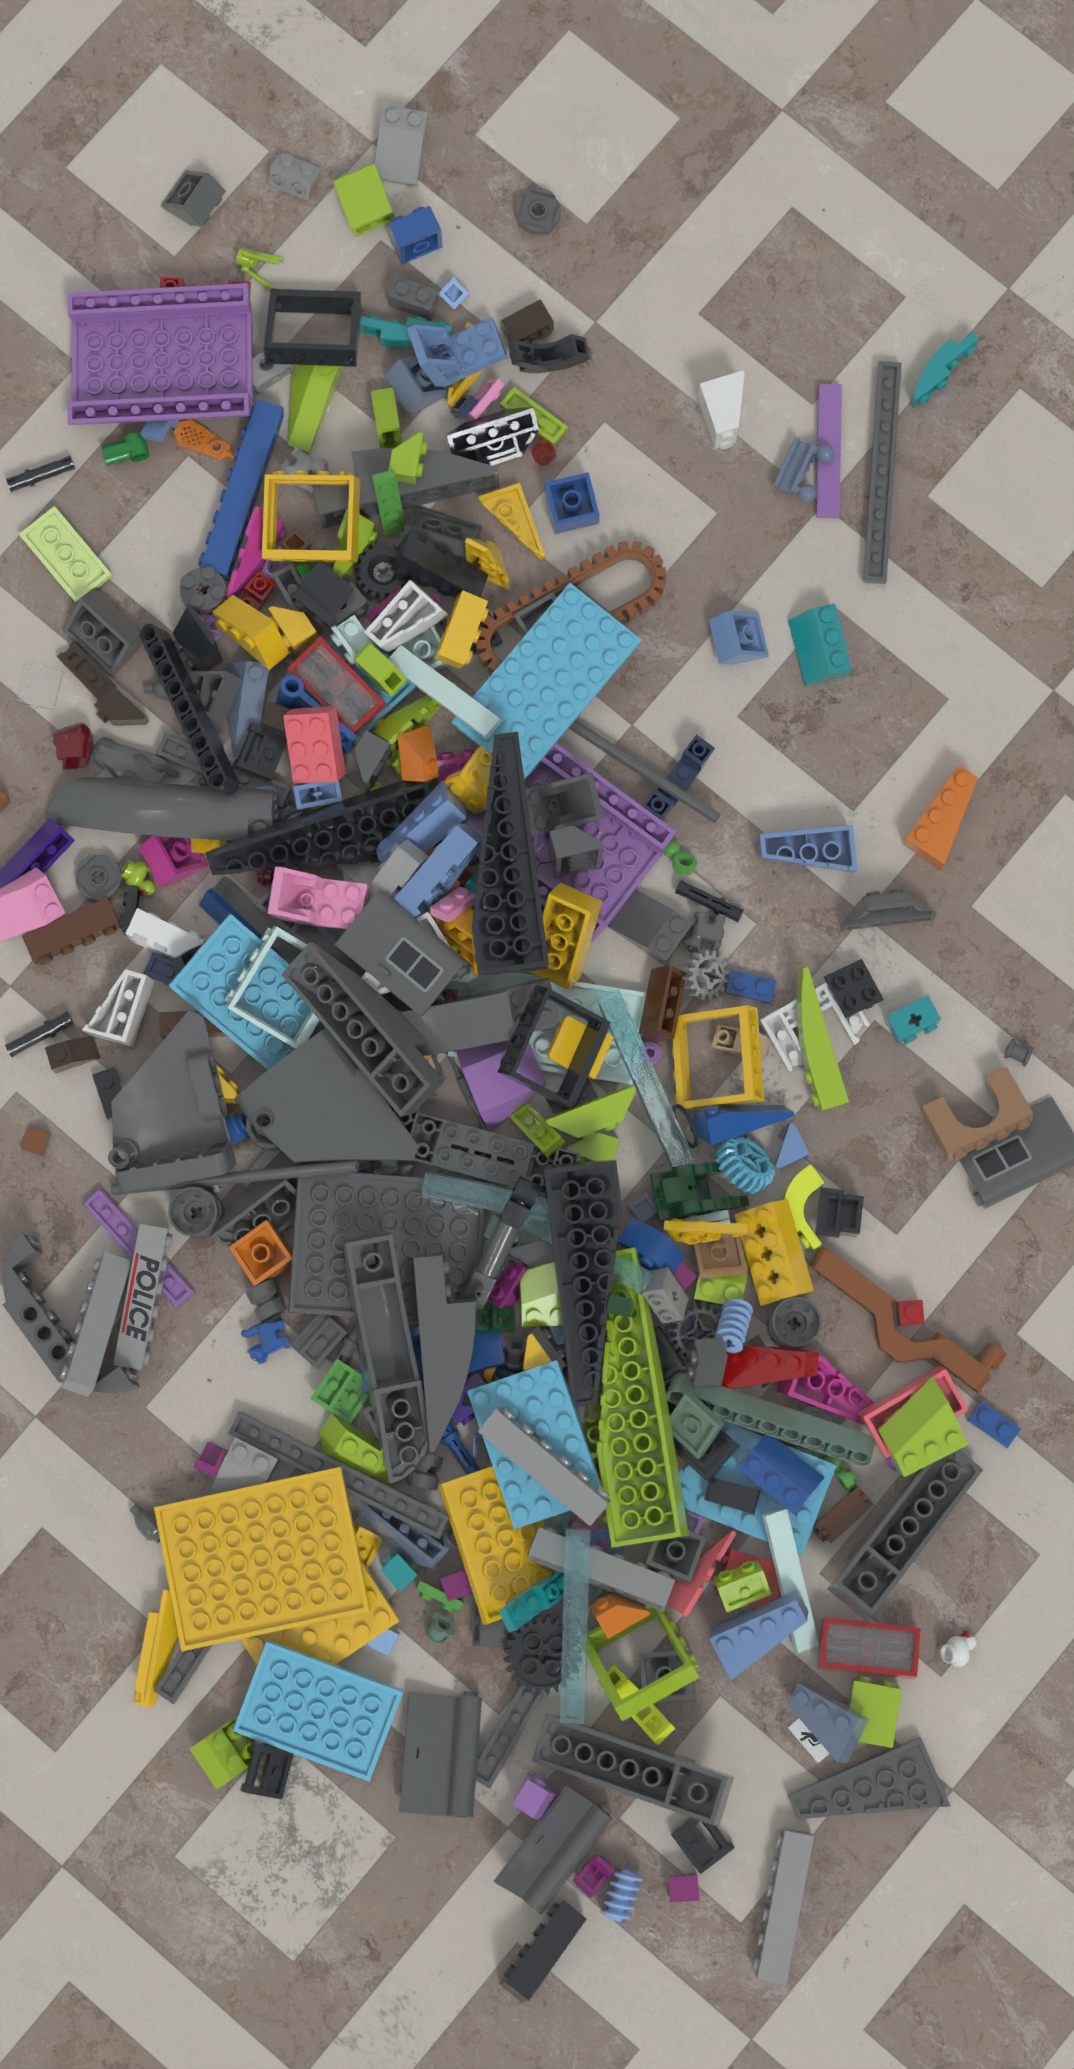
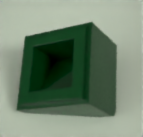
M609 1295L607 1306L609 1314L632 1318L637 1316L634 1301L631 1298Z

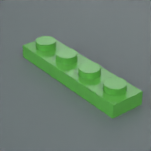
M395 470L372 475L384 536L404 531L405 519Z

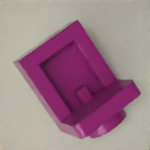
M595 1855L572 1881L591 1898L615 1870L606 1858Z

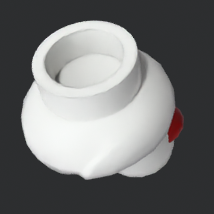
M963 1631L961 1637L952 1636L940 1650L942 1660L955 1667L966 1665L970 1658L969 1650L974 1649L977 1644L975 1636L967 1631Z

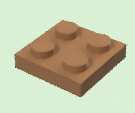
M721 1234L720 1240L693 1244L699 1279L745 1275L747 1273L740 1236L732 1237L731 1234Z

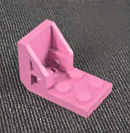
M275 867L268 914L295 924L347 930L367 905L370 885L323 879L317 875Z

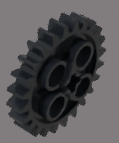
M536 1615V1622H532L530 1619L527 1622L528 1625L520 1627L521 1630L519 1632L516 1630L512 1632L514 1639L506 1638V1641L511 1645V1647L503 1649L504 1652L510 1654V1656L503 1658L504 1662L511 1663L506 1667L507 1672L514 1671L510 1677L511 1680L514 1681L519 1678L518 1687L521 1688L526 1684V1691L528 1693L532 1688H535L537 1695L540 1694L541 1689H544L546 1694L549 1695L550 1688L552 1687L558 1693V1685L562 1684L564 1687H568L565 1680L568 1678L574 1681L571 1672L580 1671L575 1663L582 1662V1659L576 1656V1654L582 1652V1648L575 1647L580 1640L579 1638L571 1639L575 1631L571 1629L566 1632L568 1624L565 1622L559 1626L560 1619L558 1617L551 1622L549 1615H546L544 1621H541L540 1616ZM530 1636H537L539 1638L538 1644L534 1647L526 1645V1641ZM554 1639H561L563 1641L562 1647L558 1650L550 1648V1644ZM523 1650H526L532 1653L541 1654L542 1650H545L548 1655H563L564 1659H557L555 1657L544 1656L543 1660H540L539 1656L536 1654L524 1655L521 1652ZM527 1660L535 1661V1667L531 1671L523 1669V1664ZM551 1663L559 1665V1670L555 1674L547 1672V1667Z

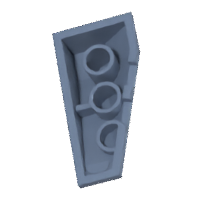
M244 661L226 664L225 671L243 679L227 714L234 757H239L248 735L247 729L249 724L252 723L262 727L261 721L266 710L272 670H268L261 663ZM261 736L256 737L248 759L255 760Z

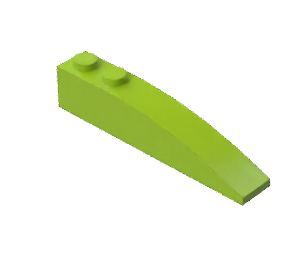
M798 968L796 992L797 1027L805 1068L803 1077L806 1084H810L812 1091L810 1093V1100L813 1107L823 1111L848 1103L849 1100L809 968Z

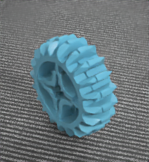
M740 1135L720 1143L715 1153L717 1157L716 1162L720 1165L719 1170L724 1172V1177H727L730 1183L735 1184L737 1189L741 1188L743 1192H749L750 1194L759 1193L766 1189L774 1180V1165L770 1163L772 1159L766 1155V1151L761 1149V1145H757L753 1139L749 1140L746 1135L743 1137Z

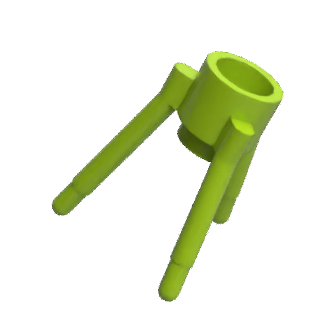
M241 247L236 257V264L241 266L240 271L247 273L267 289H276L251 271L250 268H255L259 260L278 264V261L282 262L284 258Z

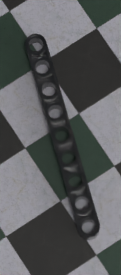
M154 624L144 625L140 631L142 644L209 787L225 795L234 794L238 788V778L170 634Z

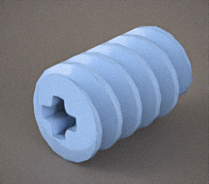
M736 1298L725 1302L714 1338H723L726 1352L737 1353L743 1349V1343L745 1342V1336L751 1321V1314H753L752 1306L743 1299Z
M619 1867L622 1869L621 1872L613 1873L618 1878V1881H610V1885L615 1888V1891H607L612 1900H604L603 1902L609 1909L601 1910L600 1913L612 1920L626 1923L623 1919H631V1914L627 1910H632L635 1907L629 1900H637L638 1895L633 1891L641 1889V1886L636 1881H643L644 1876L630 1869Z

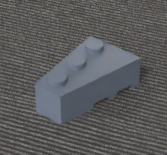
M797 1683L787 1705L837 1763H848L869 1718L809 1683Z

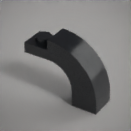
M574 334L547 344H530L518 340L508 343L512 365L519 366L520 372L546 373L563 370L590 359L586 338Z

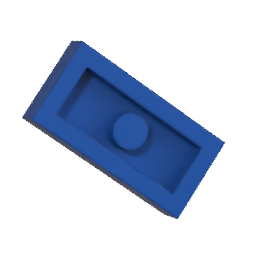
M731 970L725 994L771 1004L777 980Z
M982 1401L979 1402L967 1420L1005 1448L1010 1446L1021 1430L1020 1427Z

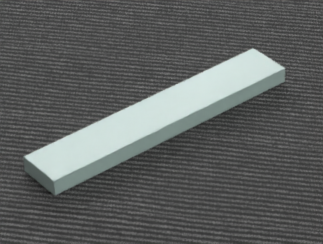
M402 645L388 658L409 682L484 738L488 739L502 723L499 717Z
M782 1507L763 1514L762 1517L781 1596L798 1590L808 1609L807 1622L791 1634L794 1651L800 1653L818 1646L819 1641L787 1508Z

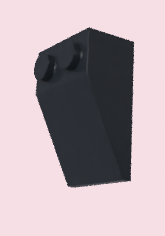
M189 605L186 607L173 631L174 645L180 654L184 652L188 657L185 661L191 671H209L223 662L216 641L192 606Z

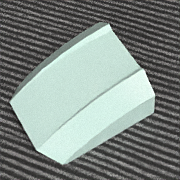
M439 622L402 644L404 648L435 671L449 665L434 659L441 636L444 633V628Z

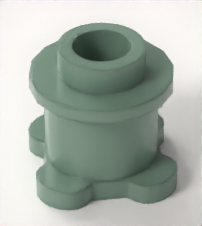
M435 1612L432 1615L434 1621L428 1623L425 1627V1635L435 1644H441L447 1637H452L455 1634L453 1629L454 1618L451 1615H441L439 1612Z

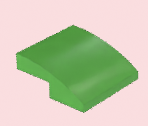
M336 1359L310 1399L348 1424H351L369 1394H366L364 1391L362 1375Z

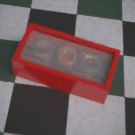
M321 636L287 668L294 676L299 677L303 681L304 687L324 707L336 706L338 720L356 736L388 706Z
M824 1617L821 1620L817 1669L915 1679L918 1674L921 1628Z

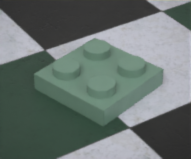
M691 1391L684 1394L670 1416L673 1436L697 1459L705 1454L725 1424Z

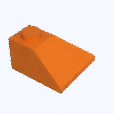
M423 725L398 734L402 780L425 782L438 777L437 757L430 725Z
M268 1220L228 1247L254 1286L281 1274L291 1266L292 1248Z
M615 1593L601 1597L589 1606L608 1639L650 1615L645 1605Z

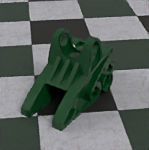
M704 1162L693 1165L684 1164L672 1167L669 1171L650 1174V1183L653 1189L659 1221L687 1218L691 1215L708 1214L715 1210H731L750 1205L747 1195L711 1198L707 1177L724 1174L723 1171L719 1170L720 1165L717 1162Z

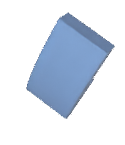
M179 420L147 421L140 434L144 439L163 442L169 428H176Z

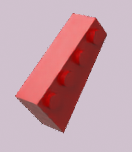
M743 1343V1349L740 1352H726L728 1358L720 1386L738 1389L817 1376L819 1351Z

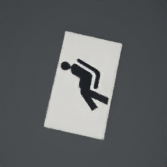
M799 1718L788 1727L818 1763L829 1754Z

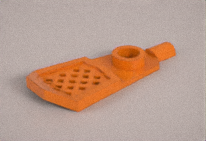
M191 419L178 422L173 432L179 447L219 460L228 458L234 461L235 452L230 450L229 443ZM217 444L220 445V446H221V449H220V450H218V451L213 450V447H214L215 445H217Z

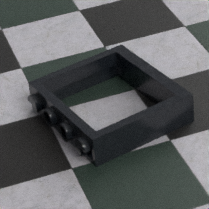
M270 289L264 341L265 364L357 367L359 324L362 313L361 292ZM276 312L352 315L349 345L273 342Z
M535 985L529 994L524 1012L519 1017V1023L510 1038V1044L500 1061L497 1073L561 1106L574 1109L611 1022L547 987ZM547 1000L588 1022L557 1094L516 1073Z

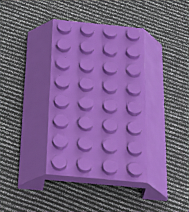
M248 283L68 293V316L72 320V402H68V425L250 416L253 405V314Z
M556 743L526 778L525 785L528 788L562 779L593 773L604 818L576 825L575 827L602 842L603 853L601 868L555 879L549 856L550 832L532 836L541 905L545 907L549 893L560 882L601 900L602 904L591 940L593 942L607 928L662 856L675 836L676 831ZM465 806L464 810L467 818L460 824H466L482 838L485 811L474 814ZM480 849V850L478 851V853L475 855V856L478 857L479 859H480L481 849Z

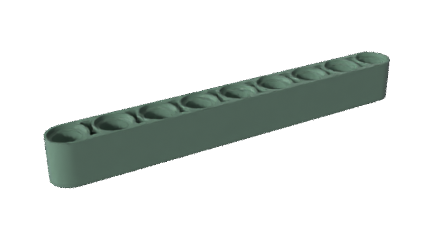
M675 1373L671 1377L666 1397L672 1404L678 1405L684 1394L691 1391L723 1421L856 1465L866 1466L871 1462L875 1440L866 1433L723 1386L693 1388L691 1378H687V1374Z

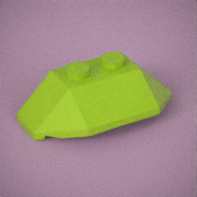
M633 1084L577 1105L574 1109L569 1108L544 1119L548 1125L577 1138L583 1137V1140L589 1139L597 1135L595 1131L603 1128L605 1131H609L618 1127V1123L623 1121L636 1088Z
M331 1412L319 1432L323 1453L389 1486L401 1483L402 1479L390 1484L388 1483L379 1441Z

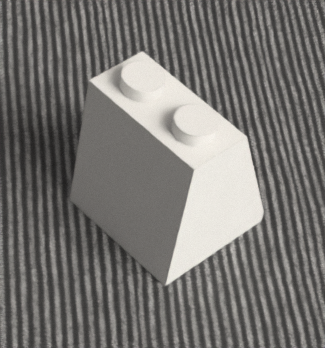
M743 370L699 384L697 400L714 449H728L736 443L745 376Z

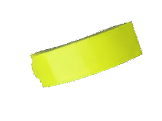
M810 1164L791 1181L785 1191L783 1200L788 1199L796 1230L801 1235L799 1237L800 1242L806 1249L810 1248L813 1251L822 1243L805 1220L804 1204L808 1196L825 1183Z
M615 1664L607 1671L621 1699L639 1690ZM654 1704L631 1716L657 1745L675 1729Z

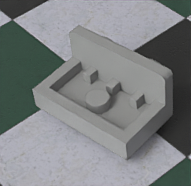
M281 152L270 166L268 185L308 201L311 196L312 187L320 178L322 169Z

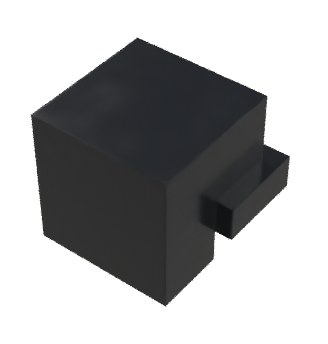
M821 1187L815 1235L839 1238L840 1235L857 1237L860 1234L864 1196L844 1194L845 1190Z

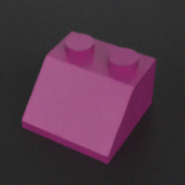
M151 836L139 847L160 888L176 884L208 866L202 853L192 852L190 838Z

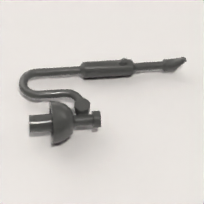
M445 1052L444 1054L447 1055L458 1078L457 1083L468 1106L472 1107L479 1121L480 1128L488 1131L477 1109L466 1078L462 1077L453 1057L448 1056V1052ZM434 1054L432 1056L433 1063L440 1077L445 1080L444 1073L437 1061L438 1054ZM435 1092L428 1098V1100L436 1096Z

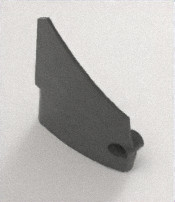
M189 1009L152 1055L111 1101L113 1149L109 1152L108 1161L115 1167L120 1192L219 1176L230 1172L237 1164L225 1119L227 1107L204 1016ZM118 1151L123 1152L126 1159L121 1158L118 1155Z
M327 1029L322 1030L293 1050L235 1098L236 1103L254 1126L255 1131L262 1136H266L294 1163L335 1160L414 1161L418 1149L417 1143L363 1071L356 1066L351 1057ZM262 1118L270 1120V1123L265 1127L257 1124Z

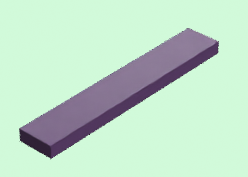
M819 384L817 446L828 444L833 447L835 455L827 463L821 462L817 458L816 518H839L841 384Z
M99 1188L83 1205L133 1260L138 1229L103 1190ZM168 1263L166 1272L162 1271L161 1281H164L162 1293L178 1308L195 1292Z

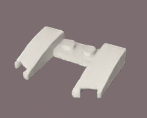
M826 981L818 985L815 991L821 1011L830 1007L852 1044H857L860 1039L856 1037V1034L862 1025L866 1027L870 1025L865 1015L860 1011L845 1018ZM795 999L758 1020L788 1071H792V1066L804 1065L799 1040L792 1030L797 1026V1005Z

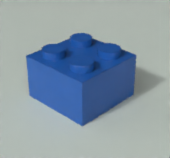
M430 206L425 208L419 207L411 214L404 217L398 216L388 223L390 241L401 265L442 248L441 228Z
M589 472L544 483V493L555 534L599 524L600 515Z
M633 1217L617 1240L622 1250L636 1248L641 1268H647V1271L668 1267L671 1273L674 1274L685 1258L670 1236Z

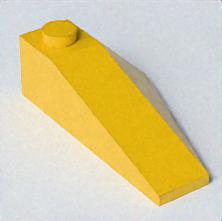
M467 538L465 541L467 563L488 574V581L508 591L510 587L509 577L498 546L491 541L484 542L480 539Z

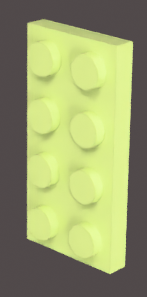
M55 506L19 533L22 540L76 604L80 598L94 592L113 577Z

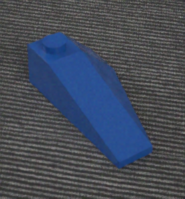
M710 1105L705 1107L703 1111L697 1112L693 1122L698 1137L710 1145H714L794 1117L795 1115L792 1110L783 1105Z

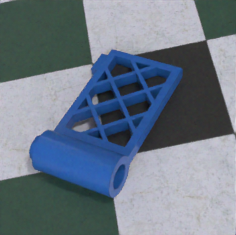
M289 675L283 678L275 704L289 709L322 707L303 691V681L299 677ZM338 720L342 750L348 756L351 753L357 736Z

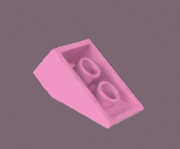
M38 868L32 869L0 889V941L45 926L65 914L48 878Z

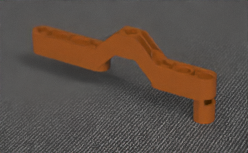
M824 1246L820 1248L808 1264L817 1274L873 1315L878 1349L897 1363L931 1358L969 1388L980 1393L992 1376L988 1371L991 1368L996 1370L1007 1356L1002 1349L989 1342L976 1360L938 1332L931 1341L913 1343L894 1328L892 1308L897 1301Z

